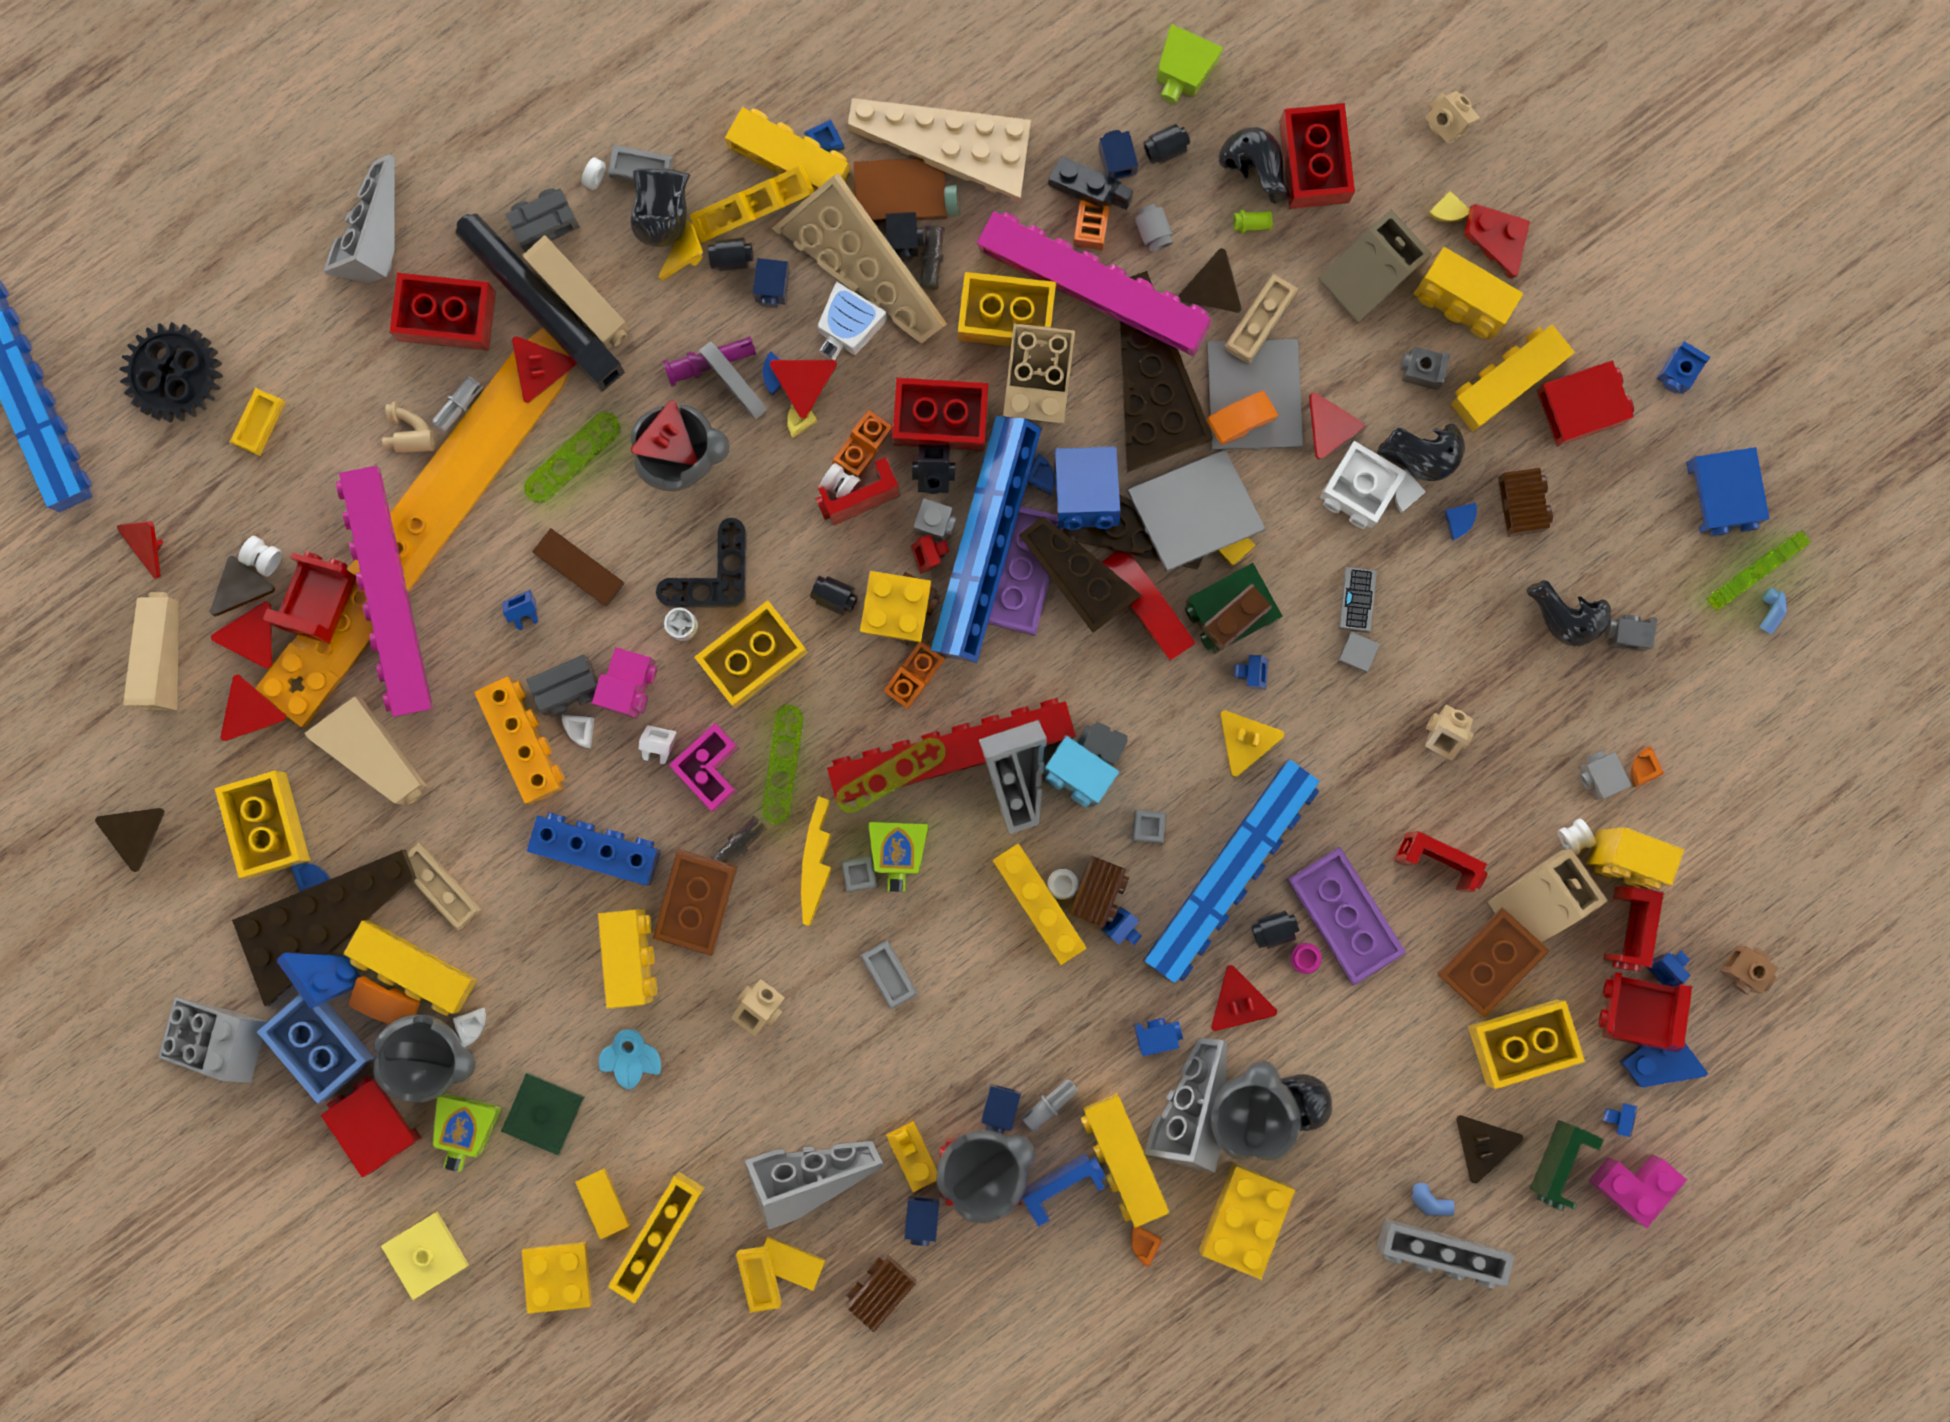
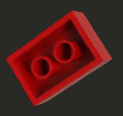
M1345 103L1284 109L1279 123L1286 186L1290 194L1288 199L1289 209L1348 204L1355 193Z
M397 272L389 333L399 342L489 351L496 291L489 282Z
M896 377L893 445L919 447V444L950 445V449L985 451L988 383Z

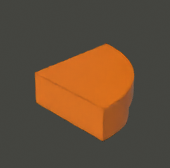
M1651 746L1640 751L1631 766L1633 787H1637L1664 774Z
M1133 1225L1131 1230L1133 1251L1139 1261L1149 1268L1163 1239L1140 1226L1135 1228Z

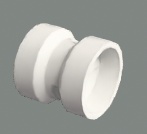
M834 463L823 477L819 487L824 486L826 493H832L838 499L856 491L861 480L854 475H847L841 466Z
M254 535L248 538L242 546L238 555V561L246 566L256 567L258 573L268 577L279 566L283 553L274 546H266L262 539Z
M674 608L665 616V629L674 639L682 642L689 641L697 634L699 628L698 621L687 609Z

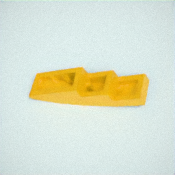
M800 165L698 210L689 216L701 243L802 200L815 191L804 165Z
M820 796L817 798L808 827L802 861L803 924L811 926L833 869L821 864L832 834L821 830L832 801Z

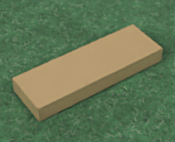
M1273 273L1225 344L1224 350L1249 365L1297 294L1298 288Z
M418 842L407 852L417 877L413 884L457 931H461L483 909L421 843Z

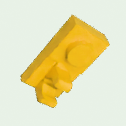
M915 1121L886 1134L913 1192L937 1181V1167Z

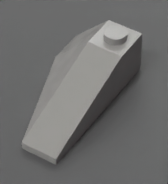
M390 154L373 161L357 193L361 200L353 208L352 212H348L344 220L349 225L342 239L336 237L331 246L323 271L325 274L365 283L378 281L390 274L393 267L391 261L395 251V157Z
M1199 1038L1181 1070L1183 1076L1175 1091L1171 1089L1166 1097L1169 1102L1161 1117L1157 1115L1152 1123L1144 1155L1185 1168L1215 1173L1221 1147L1217 1143L1212 1131L1211 1114L1215 1097L1226 1082V1041Z
M873 1141L835 1144L832 1149L814 1150V1146L804 1147L802 1152L785 1153V1149H779L745 1160L754 1194L768 1230L801 1218L883 1168V1162Z

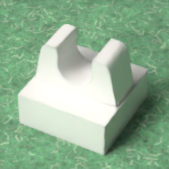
M647 725L639 740L638 750H642V758L648 761L651 752L660 754V764H665L676 742L677 732Z

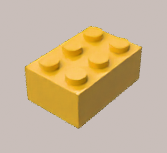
M1443 247L1429 266L1413 294L1418 297L1419 302L1430 308L1436 307L1443 311L1444 316L1454 323L1461 322L1470 327V331L1477 337L1491 340L1507 323L1524 293L1448 248Z
M965 272L958 324V341L1011 347L1014 323L1051 328L1056 282Z
M767 600L694 658L728 702L736 709L809 652Z
M274 770L214 788L239 878L252 879L310 861L286 772Z
M1625 827L1601 829L1596 832V845L1591 847L1585 865L1593 867V873L1609 879L1612 877L1623 878L1622 884L1626 886L1660 889L1661 886L1673 885L1685 849Z
M645 909L598 913L606 1009L645 1005L654 1002L653 996H657L658 987L656 977H651L650 965L655 964L653 946H648L647 934L652 933L650 915L645 914Z
M1555 999L1468 1026L1486 1086L1493 1089L1585 1062L1567 1002L1564 1000Z
M1232 1162L1200 1244L1199 1252L1201 1255L1262 1280L1295 1189L1289 1184Z

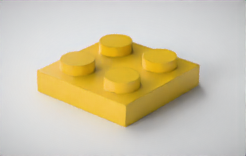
M870 571L860 633L921 643L932 582L930 580Z
M586 1242L531 1247L522 1250L527 1314L586 1308L592 1305Z

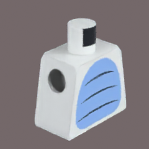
M836 282L818 323L819 333L827 338L819 353L829 360H835L842 348L856 355L887 321L886 311L839 282Z

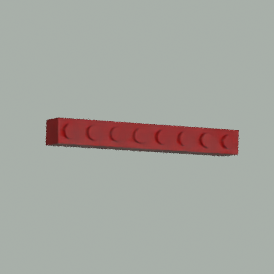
M1058 698L1041 702V708L1029 711L1028 706L1010 711L1011 716L1000 719L997 714L981 719L982 724L970 727L969 723H964L951 727L952 733L940 736L939 731L922 735L923 741L911 744L909 739L892 744V750L881 752L880 748H874L862 752L863 758L851 761L850 756L835 759L832 761L833 766L827 767L836 803L840 805L986 764L979 742L980 739L1037 720L1046 736V747L1062 743L1066 736L1070 739H1075L1076 735L1066 701L1059 703Z

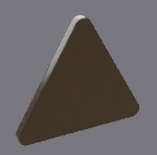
M1220 248L1181 291L1178 297L1182 302L1235 313L1241 311L1242 307L1225 249Z
M230 556L227 559L210 613L214 617L274 593L275 587L251 568L239 562L236 557Z
M162 808L103 815L96 817L95 822L131 871L138 872L141 869L165 811Z
M1462 1115L1456 1117L1466 1165L1472 1183H1478L1523 1141L1521 1134Z

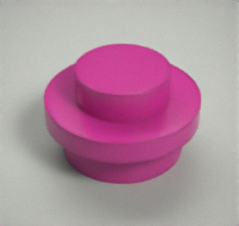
M1301 943L1293 948L1290 962L1299 973H1313L1321 965L1322 956L1315 945Z

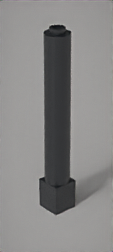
M466 214L458 220L455 233L460 240L576 362L578 368L601 392L605 391L625 373L620 362L610 351L588 332L478 214Z

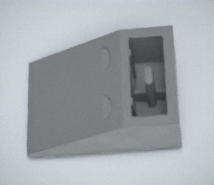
M175 997L158 1058L221 1081L251 1083L263 1041L257 1031L267 1021L247 1014Z

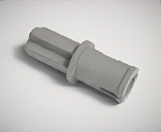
M467 376L452 396H447L449 401L432 420L433 425L442 432L447 431L462 411L465 413L468 411L467 407L483 387L475 379Z
M1068 1079L1047 1097L1042 1095V1100L1021 1116L1024 1123L1031 1131L1035 1132L1054 1114L1056 1116L1059 1115L1058 1110L1078 1094L1077 1086Z

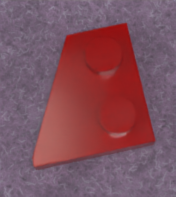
M1474 204L1470 206L1464 236L1473 245L1480 247L1482 253L1490 261L1495 260L1506 270L1505 275L1513 279L1518 276L1530 221Z

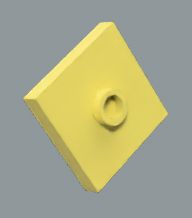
M438 1211L381 1246L412 1300L469 1266Z

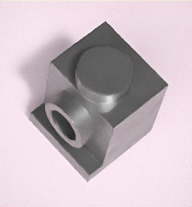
M1414 346L1409 353L1405 352L1400 364V370L1404 371L1402 381L1437 390L1444 382L1451 354H1442ZM1420 361L1429 363L1430 368H1422Z
M1622 615V618L1617 620L1610 619V623L1605 630V636L1609 638L1608 646L1643 652L1653 649L1657 618L1650 617L1641 622V617Z

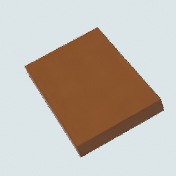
M921 158L854 162L855 197L874 223L886 222V213L916 212L917 220L947 219L944 197V171L925 164Z
M678 849L653 939L712 956L716 948L738 866Z
M1501 907L1438 972V976L1485 1017L1550 950L1506 909Z

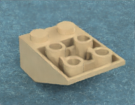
M1014 323L1003 416L1064 423L1075 330Z
M1565 849L1559 851L1487 901V904L1494 914L1501 907L1506 909L1538 940L1543 942L1583 919L1608 900L1573 850Z

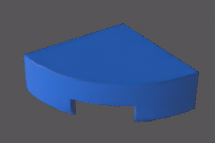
M831 119L804 132L805 136L817 141L820 144V148L827 152L845 149Z
M770 352L763 365V379L768 391L774 395L782 386L770 367V362L780 359Z
M1038 453L1031 467L1027 484L1052 495L1055 486L1054 472L1048 460Z
M1476 502L1444 511L1452 541L1462 537L1473 526L1477 514Z
M311 863L290 866L300 892L331 879L326 871H322L321 867Z

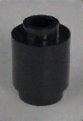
M1174 124L1150 135L1149 139L1143 142V146L1151 164L1157 162L1162 164L1186 153L1190 139L1184 127L1179 128L1177 124Z
M744 237L717 240L715 244L708 245L711 269H719V271L749 268L750 261H754L752 244L746 243Z
M819 576L810 594V598L816 600L817 605L842 616L846 611L852 612L858 596L854 594V587L829 576L826 578Z
M1286 910L1258 919V923L1251 925L1259 949L1263 947L1270 949L1296 940L1295 933L1300 932L1294 914L1288 916Z

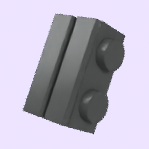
M554 188L546 189L538 195V199L527 203V201L518 202L511 207L510 212L506 213L513 232L525 253L544 235L552 241L580 228L561 188L557 190Z
M581 655L528 678L527 683L540 713L556 717L567 712V706L578 701L579 705L591 702L596 691L598 679L588 657Z
M1097 721L1092 727L1088 725L1084 727L1077 743L1109 765L1114 766L1118 762L1128 739L1127 735L1117 730L1111 732L1110 727Z

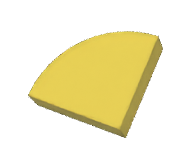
M1449 191L1427 215L1438 222H1458L1468 216L1470 209Z
M791 404L787 416V426L790 435L794 438L818 421L812 411H810L807 418L801 419Z

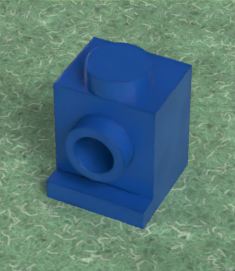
M1684 341L1674 349L1656 379L1663 382V386L1667 390L1683 394L1691 388L1704 365L1709 361L1710 356ZM1680 366L1684 367V368L1687 369L1689 372H1688V373L1683 372V371L1681 370V367H1680Z
M1165 1018L1147 1021L1148 1027L1145 1028L1142 1027L1140 1022L1134 1024L1142 1056L1179 1048L1178 1040L1183 1039L1179 1021L1166 1023Z

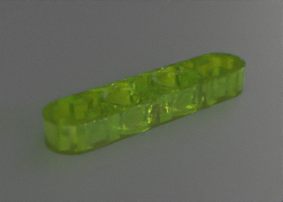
M600 412L595 415L526 479L524 492L527 497L536 503H544L561 490L619 436L621 425L616 416L609 412ZM603 420L607 423L613 421L610 425L613 430L610 433L602 431L598 435V438L602 440L599 444L593 436L588 434L591 430L595 435L602 429L600 423ZM586 439L592 443V449L587 455H579L576 452V444L580 440ZM559 460H566L570 466L567 474L563 476H558L553 471L554 464ZM547 471L557 482L553 485L548 481L543 486L544 494L535 493L533 495L532 493L535 490L533 484L535 482L543 484L548 479L543 475Z
M1803 529L1797 531L1707 596L1706 600L1714 611L1722 608L1812 541Z
M793 705L781 707L775 716L762 804L764 818L773 824L785 822L791 813L804 725L802 711ZM789 711H793V715L798 718L797 723H792L790 731L791 733L797 732L795 739L787 735L778 736L779 730L786 732V722L781 721L782 716H787ZM782 741H789L794 746V752L788 758H781L777 754V746ZM778 771H784L789 775V784L783 789L776 788L772 783L773 775ZM770 791L778 794L788 793L787 800L780 798V807L784 808L785 812L784 814H779L777 819H773V814L768 812L769 806L773 807L776 800L775 796L769 797Z
M936 738L924 739L850 782L837 793L836 802L838 807L846 813H856L936 767L945 758L946 750L944 744ZM927 744H931L932 747L939 746L938 758L933 761L931 757H927L922 760V763L926 766L919 769L917 760L911 753L917 751L918 756H921L926 752L925 746ZM902 759H908L914 765L912 774L907 777H902L896 772V764ZM882 775L885 777L887 786L882 792H873L869 788V780L872 776ZM863 782L865 791L872 798L865 801V796L862 795L856 799L857 806L853 808L849 804L844 806L842 803L846 798L844 793L850 791V793L855 794L861 791L857 784Z

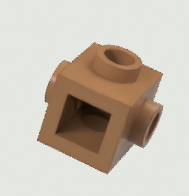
M1736 946L1720 972L1732 979L1733 983L1731 985L1747 995L1750 992L1762 994L1763 991L1769 990L1776 980L1774 974L1779 967L1770 962L1772 959L1770 955L1758 948L1752 950L1747 946Z

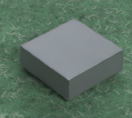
M1350 632L1338 661L1367 673L1380 644Z
M1135 810L1132 841L1163 844L1166 812Z
M872 856L841 862L846 892L878 887Z

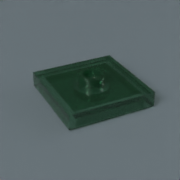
M528 1072L525 1074L501 1132L559 1156L585 1096Z

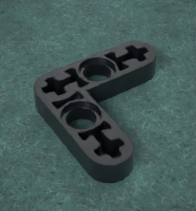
M727 518L719 525L717 578L663 579L656 588L658 600L667 607L732 608L741 605L746 597L747 532L743 523L736 518ZM730 525H735V528L741 531L740 534L735 535L734 540L736 547L741 545V550L735 548L723 550L724 545L730 546V538L724 534L725 531L730 530ZM731 554L737 555L741 561L739 568L734 571L725 569L723 564L724 559ZM723 575L728 577L741 575V580L734 579V588L740 591V594L735 595L733 601H729L728 596L723 595L724 591L729 590L730 583L728 579L723 580ZM688 584L686 591L688 601H683V595H673L672 600L668 601V597L662 594L663 591L668 590L669 585H673V588L677 591H685L683 585ZM697 585H706L710 591L708 598L704 601L695 600L692 594L693 589Z

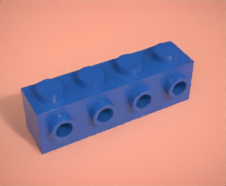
M547 812L546 817L537 816L526 852L651 886L661 850L653 848L655 842L638 837L635 843L623 840L624 833L610 829L606 830V834L595 832V825L577 820L576 826L564 823L565 816Z

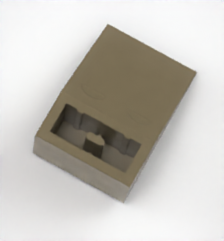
M1391 209L1318 277V280L1359 323L1422 268L1432 253Z

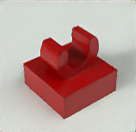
M931 534L920 537L911 545L921 574L935 569L941 564L939 558L944 557V554L950 552L946 540L934 544Z

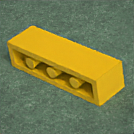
M742 107L725 136L729 149L778 175L804 165L814 191L838 173L844 182L850 174L849 163L846 162L845 156L834 150H831L830 153L820 148V144L814 139L807 136L803 139L793 134L792 128L781 122H778L777 125L767 120L768 117L764 113L754 108L750 111Z
M1553 324L1545 330L1538 327L1526 337L1528 341L1526 345L1522 348L1515 345L1502 355L1505 361L1496 367L1491 363L1478 374L1481 379L1474 385L1468 381L1454 392L1457 398L1451 403V406L1472 432L1485 424L1575 353Z
M1019 843L992 860L1060 965L1087 949Z
M370 920L361 921L343 953L352 958L350 964L364 971L370 968L379 973L377 978L380 981L394 986L395 983L406 988L404 990L406 995L418 1001H421L422 998L433 1003L431 1006L433 1010L445 1016H448L449 1013L460 1012L478 980Z
M1115 1093L1083 1107L1086 1115L1080 1118L1087 1134L1089 1135L1094 1132L1098 1144L1093 1146L1100 1164L1107 1162L1111 1173L1105 1176L1112 1192L1119 1191L1123 1199V1203L1118 1204L1125 1222L1132 1220L1136 1228L1170 1213L1119 1095Z
M678 1172L673 1177L608 1285L609 1289L632 1303H636L705 1190V1187L681 1172Z

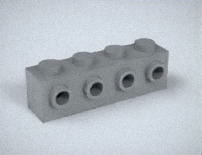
M1383 1218L1376 1248L1384 1255V1260L1397 1264H1402L1403 1260L1415 1263V1268L1427 1272H1433L1434 1268L1446 1271V1276L1458 1280H1464L1465 1276L1476 1279V1284L1493 1289L1495 1284L1507 1287L1514 1255L1504 1249Z

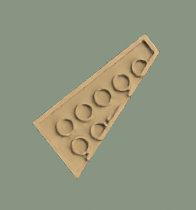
M852 98L848 131L878 144H889L898 148L899 153L906 156L912 154L923 159L927 165L964 181H975L984 185L985 190L992 193L998 191L1011 197V201L1020 204L1031 120Z
M839 173L831 177L771 228L779 235L783 234L794 242L793 246L801 252L805 251L815 258L819 266L853 292L858 291L869 302L886 311V314L892 317V322L921 344L947 325L946 321Z

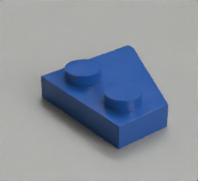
M284 953L277 960L310 1009L353 990L356 979L361 977L355 967L350 964L347 956Z
M1686 1043L1684 1048L1678 1053L1640 1045L1620 1060V1063L1638 1087L1695 1079L1709 1074Z

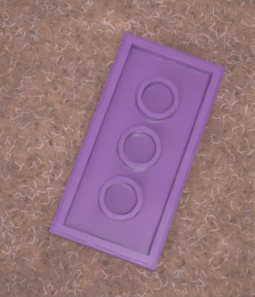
M1020 506L988 624L1033 636L1036 635L1050 576L1019 534L1042 516H1045L1058 527V515Z
M1338 847L1287 879L1352 985H1356L1406 954V951L1341 847Z

